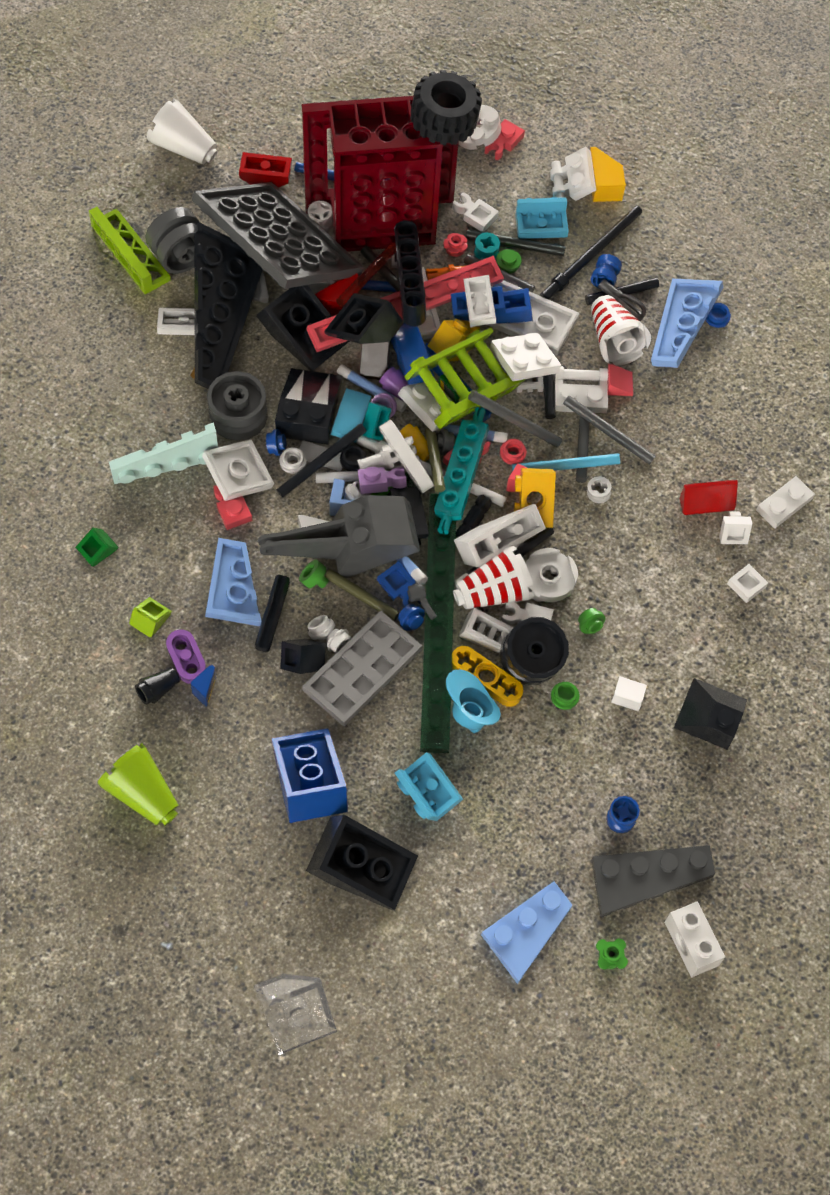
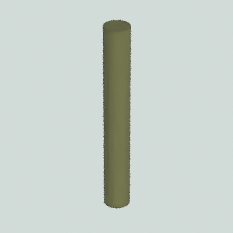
M426 428L425 434L434 490L441 493L445 490L437 435L436 431L432 432L429 428Z
M329 569L325 577L333 584L378 612L382 611L391 620L395 621L400 613L398 610L334 570Z

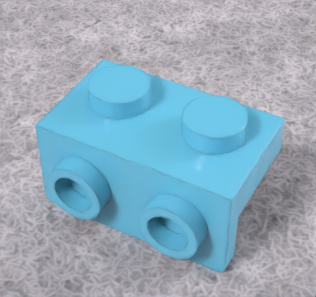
M567 198L518 199L515 213L518 238L568 237Z
M428 752L405 770L399 769L395 772L399 779L397 782L398 787L405 795L412 797L416 803L413 807L423 819L427 818L428 820L438 821L463 800L433 756Z

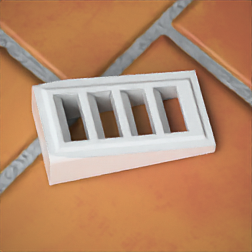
M473 608L465 619L459 637L500 653L504 638L514 627L477 608ZM475 622L479 623L476 631L472 629ZM486 626L490 628L487 636L483 635ZM496 631H499L501 633L498 640H493Z

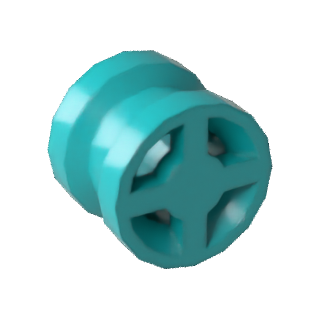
M488 232L478 235L475 240L474 257L483 260L494 256L496 260L500 247L499 238L493 233Z

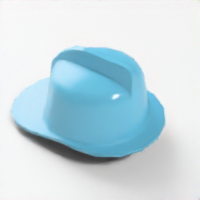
M462 669L453 670L448 674L446 688L454 701L452 713L457 723L475 734L485 725H493L499 721L501 716L500 708L476 676Z

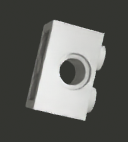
M698 901L670 912L664 923L691 978L718 967L724 960L725 955Z

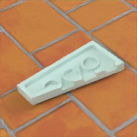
M214 422L205 425V431L194 434L192 431L181 434L182 439L176 442L167 443L165 440L157 443L152 448V451L146 452L141 449L109 461L114 484H126L143 477H156L164 472L181 471L198 464L206 465L202 457L204 451L218 448Z

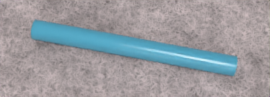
M620 454L519 464L527 468L554 469L556 471L620 464ZM512 464V471L517 464Z

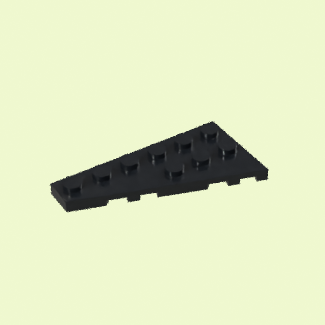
M200 222L194 225L195 383L209 389V386L217 377L229 371L263 269L230 237Z

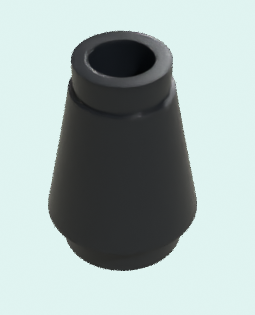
M169 668L139 679V683L135 685V690L144 704H155L179 683L180 679L173 668Z

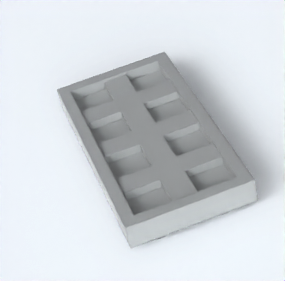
M379 611L302 686V690L345 727L422 651V645L386 614Z

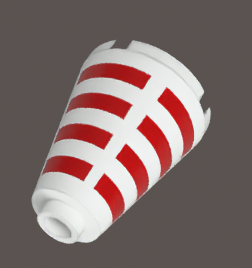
M601 296L593 302L591 312L601 355L608 364L610 361L614 365L620 366L631 363L643 355L642 349L645 345L648 349L651 342V334L647 327L612 296Z
M512 546L505 549L457 582L456 590H453L457 605H463L465 609L526 601L534 598V591L529 593L528 587L533 586L526 563L521 554L514 555L513 553L517 548Z

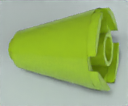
M140 743L139 746H134L113 764L112 774L109 775L105 772L97 782L102 789L156 826L161 822L166 826L178 815L176 809L179 804L143 743Z

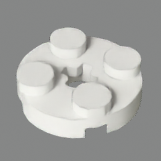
M481 105L477 125H481V127H476L472 136H468L464 142L459 141V145L465 149L474 150L477 149L476 146L484 144L486 147L492 144L501 133V120L498 112L490 106Z
M555 548L539 549L530 555L526 561V566L533 586L528 587L529 593L534 591V598H532L534 601L557 602L573 593L578 578V570L574 560L569 555L566 557L560 553V550ZM546 570H550L551 574L557 575L553 580L544 578Z

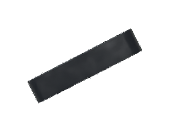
M400 221L394 227L402 317L406 325L416 327L426 321V300L418 230L414 222Z

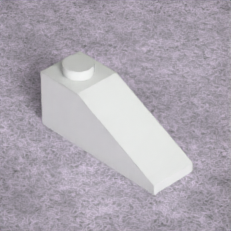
M531 504L478 526L454 539V542L465 565L480 567L505 549L517 546L545 530L546 527L536 504Z

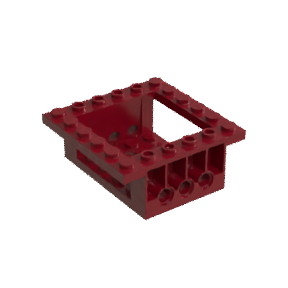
M413 96L301 104L306 214H308V208L313 202H328L332 206L334 240L347 252L361 251L365 246H368L371 250L392 248L395 245L394 227L400 221H412L416 224L419 246L436 245L438 204L453 203L459 141L455 145H451V143L440 145V142L435 141V143H432L428 137L423 138L420 136V131H415L413 128L414 123L410 119ZM328 128H330L334 158V188L328 189Z

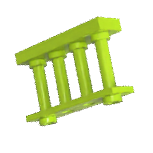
M491 327L482 332L480 329H477L469 334L466 340L427 359L423 356L419 357L410 364L411 369L404 376L405 379L408 381L420 375L441 407V414L434 420L439 430L473 413L476 407L481 408L478 404L468 400L471 391L467 390L448 360L457 356L479 388L477 392L493 401L513 392L526 380L512 381L484 342L494 332ZM476 347L496 377L495 384L487 383L467 353L468 350ZM436 366L440 367L460 397L458 403L455 404L453 401H449L429 371Z

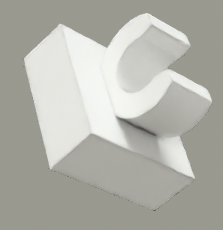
M729 511V516H723L719 535L720 543L748 544L752 528L751 517H741L740 511Z

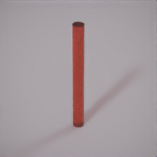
M391 243L336 300L340 307H343L354 293H358L396 253L395 243Z

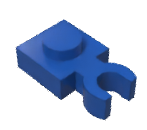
M398 561L377 576L376 580L393 601L401 597L404 608L409 605L408 586L415 585L416 581L401 562Z

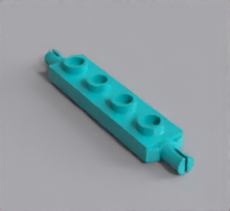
M479 407L475 408L472 420L462 419L444 476L445 490L439 493L434 508L435 515L441 518L437 529L441 534H443V531L445 535L449 534L451 522L462 520L489 432L488 424L483 423L486 410L482 407L481 409Z

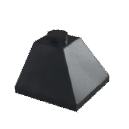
M354 293L325 329L324 333L328 336L359 344L390 342L404 321L390 301Z
M693 678L674 728L728 750L742 719L747 699Z

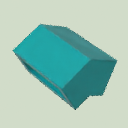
M369 402L363 423L367 432L363 436L383 440L384 436L379 427L389 421L392 408L375 402Z

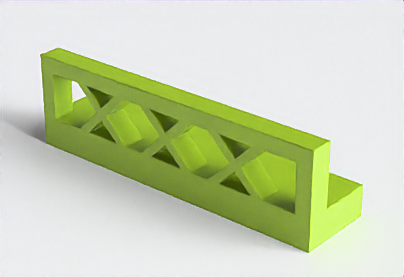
M97 206L89 210L92 228L145 295L171 281L168 272L117 208L105 215ZM117 219L120 223L119 228L115 229L110 221ZM122 237L132 238V246H128ZM135 254L145 255L147 257L145 263H142ZM149 271L159 272L161 276L152 281Z

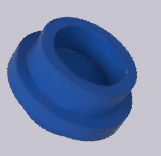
M714 303L705 320L712 327L722 328L729 323L731 314L726 305Z
M274 429L266 434V446L269 454L281 456L283 450H286V437L284 434H281L279 429Z
M414 604L407 605L398 615L400 626L405 631L418 629L424 621L425 611L420 606H415Z

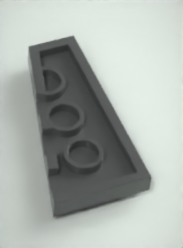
M710 845L593 856L591 860L601 918L610 915L614 911L635 906L637 903L650 898L660 897L664 893L675 889L679 890L710 879L715 875Z

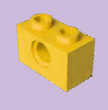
M521 468L520 475L515 477V492L520 493L519 503L514 502V511L531 505L527 502V496L531 492L537 491L541 493V499L536 503V506L546 528H553L556 481L554 469Z

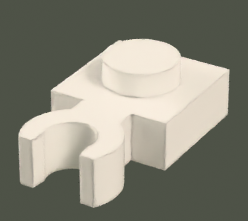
M461 193L460 201L464 204L453 201V211L458 214H464L463 220L481 232H485L498 218V210L480 199L475 203L472 202L471 197L466 193Z
M515 602L506 603L505 610L512 611L514 615L508 616L503 614L502 622L514 625L530 617H544L551 620L554 609L526 603L525 609H522Z

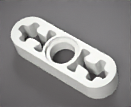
M389 420L381 425L379 429L419 491L423 494L434 487L431 478L393 421Z

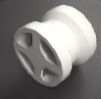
M315 201L310 204L308 216L325 232H328L333 226L332 206L325 201Z

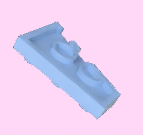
M553 881L482 932L481 936L517 984L568 914L572 904L555 881Z

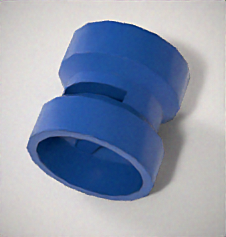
M610 254L601 255L597 260L596 269L591 275V283L599 288V284L606 279L611 285L615 286L616 276L622 268L621 261Z
M620 796L614 799L606 817L607 825L611 830L621 834L632 830L640 812L637 802L627 796Z

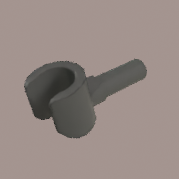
M421 584L408 586L407 593L410 602L420 600L421 606H423L430 619H435L437 615L426 599L424 586Z

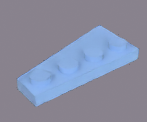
M672 278L651 358L652 366L679 367L724 288L723 281Z

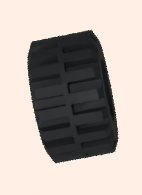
M440 70L439 73L435 71L429 73V77L423 76L415 87L410 112V119L414 123L413 128L415 131H420V136L423 138L428 137L432 143H435V141L440 142V145H446V143L455 145L458 141H466L467 137H471L474 129H476L482 104L481 92L475 88L476 84L473 81H468L467 76L457 75V72L454 71L447 73L446 70Z

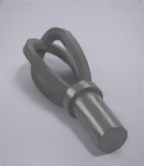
M606 279L599 284L598 287L617 300L639 321L645 317L646 307L641 301L631 295L623 294L620 290L618 291ZM626 299H628V300L634 302V303L637 304L639 307H641L642 312H641L639 309H637L633 304H631L629 301H627Z

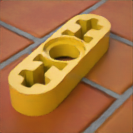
M468 646L457 647L452 652V669H462L476 676L493 699L507 707L515 706L521 701L523 686L516 678ZM465 656L469 657L468 663L464 662L462 665L458 663L459 657L462 659ZM472 666L475 668L474 673H471ZM483 670H489L494 674L495 678L491 682H483L479 678V673ZM499 679H502L501 686L498 685ZM505 689H515L514 695L510 694L508 697L504 695Z

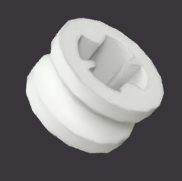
M601 476L592 478L587 485V496L595 503L607 502L611 496L612 487L610 481ZM599 486L603 493H599L595 490V487Z

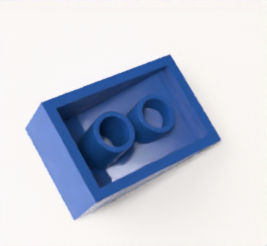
M328 728L271 738L284 804L290 823L348 812L346 783Z

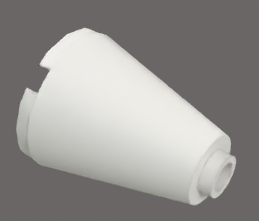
M173 99V103L171 101L166 102L154 117L152 122L156 126L153 131L148 129L147 140L152 144L200 164L211 163L218 153L216 150L217 144L179 101Z

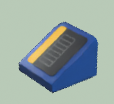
M209 665L191 681L192 694L206 707L208 706L216 680V672L213 665Z

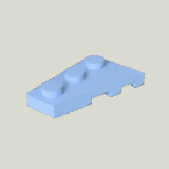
M218 538L205 617L261 626L262 621L258 611L257 596L253 586L252 571L245 542Z

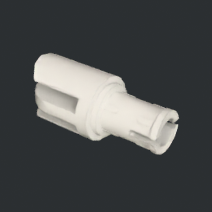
M412 436L404 438L413 453L416 454V447L412 445L414 443ZM389 444L381 446L380 453L357 460L360 469L385 467L386 470L390 471L397 467H403Z

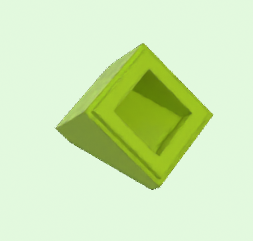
M149 597L133 608L129 624L146 636L152 637L168 619L172 611Z

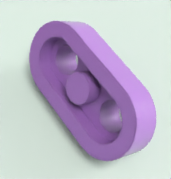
M176 630L167 637V650L179 678L183 682L191 684V681L206 669L205 661L193 635L186 630ZM178 645H186V648L183 650L177 649ZM190 668L197 669L193 674L187 672Z

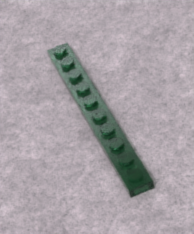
M430 493L426 599L437 617L431 620L425 611L420 752L449 753L451 696L446 688V678L452 672L453 590L456 545L454 539H456V521L451 522L449 534L445 535L444 531L443 534L437 531L441 518L435 515L434 508L439 494Z

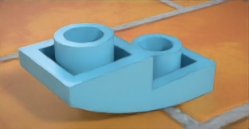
M346 388L331 431L332 436L342 438L358 424L361 423L363 425L371 395Z

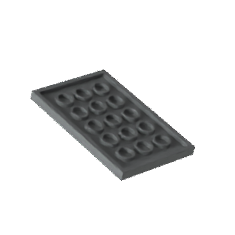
M272 182L199 190L193 193L192 201L201 211L206 213L218 227L225 231L248 256L252 257L284 289L350 278L356 273L358 276L362 274L364 267Z

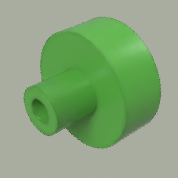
M318 560L311 561L301 572L299 581L307 588H312L315 585L324 588L329 581L324 577L326 567Z

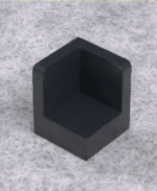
M311 639L282 641L280 669L297 674L317 672L325 665L326 643Z

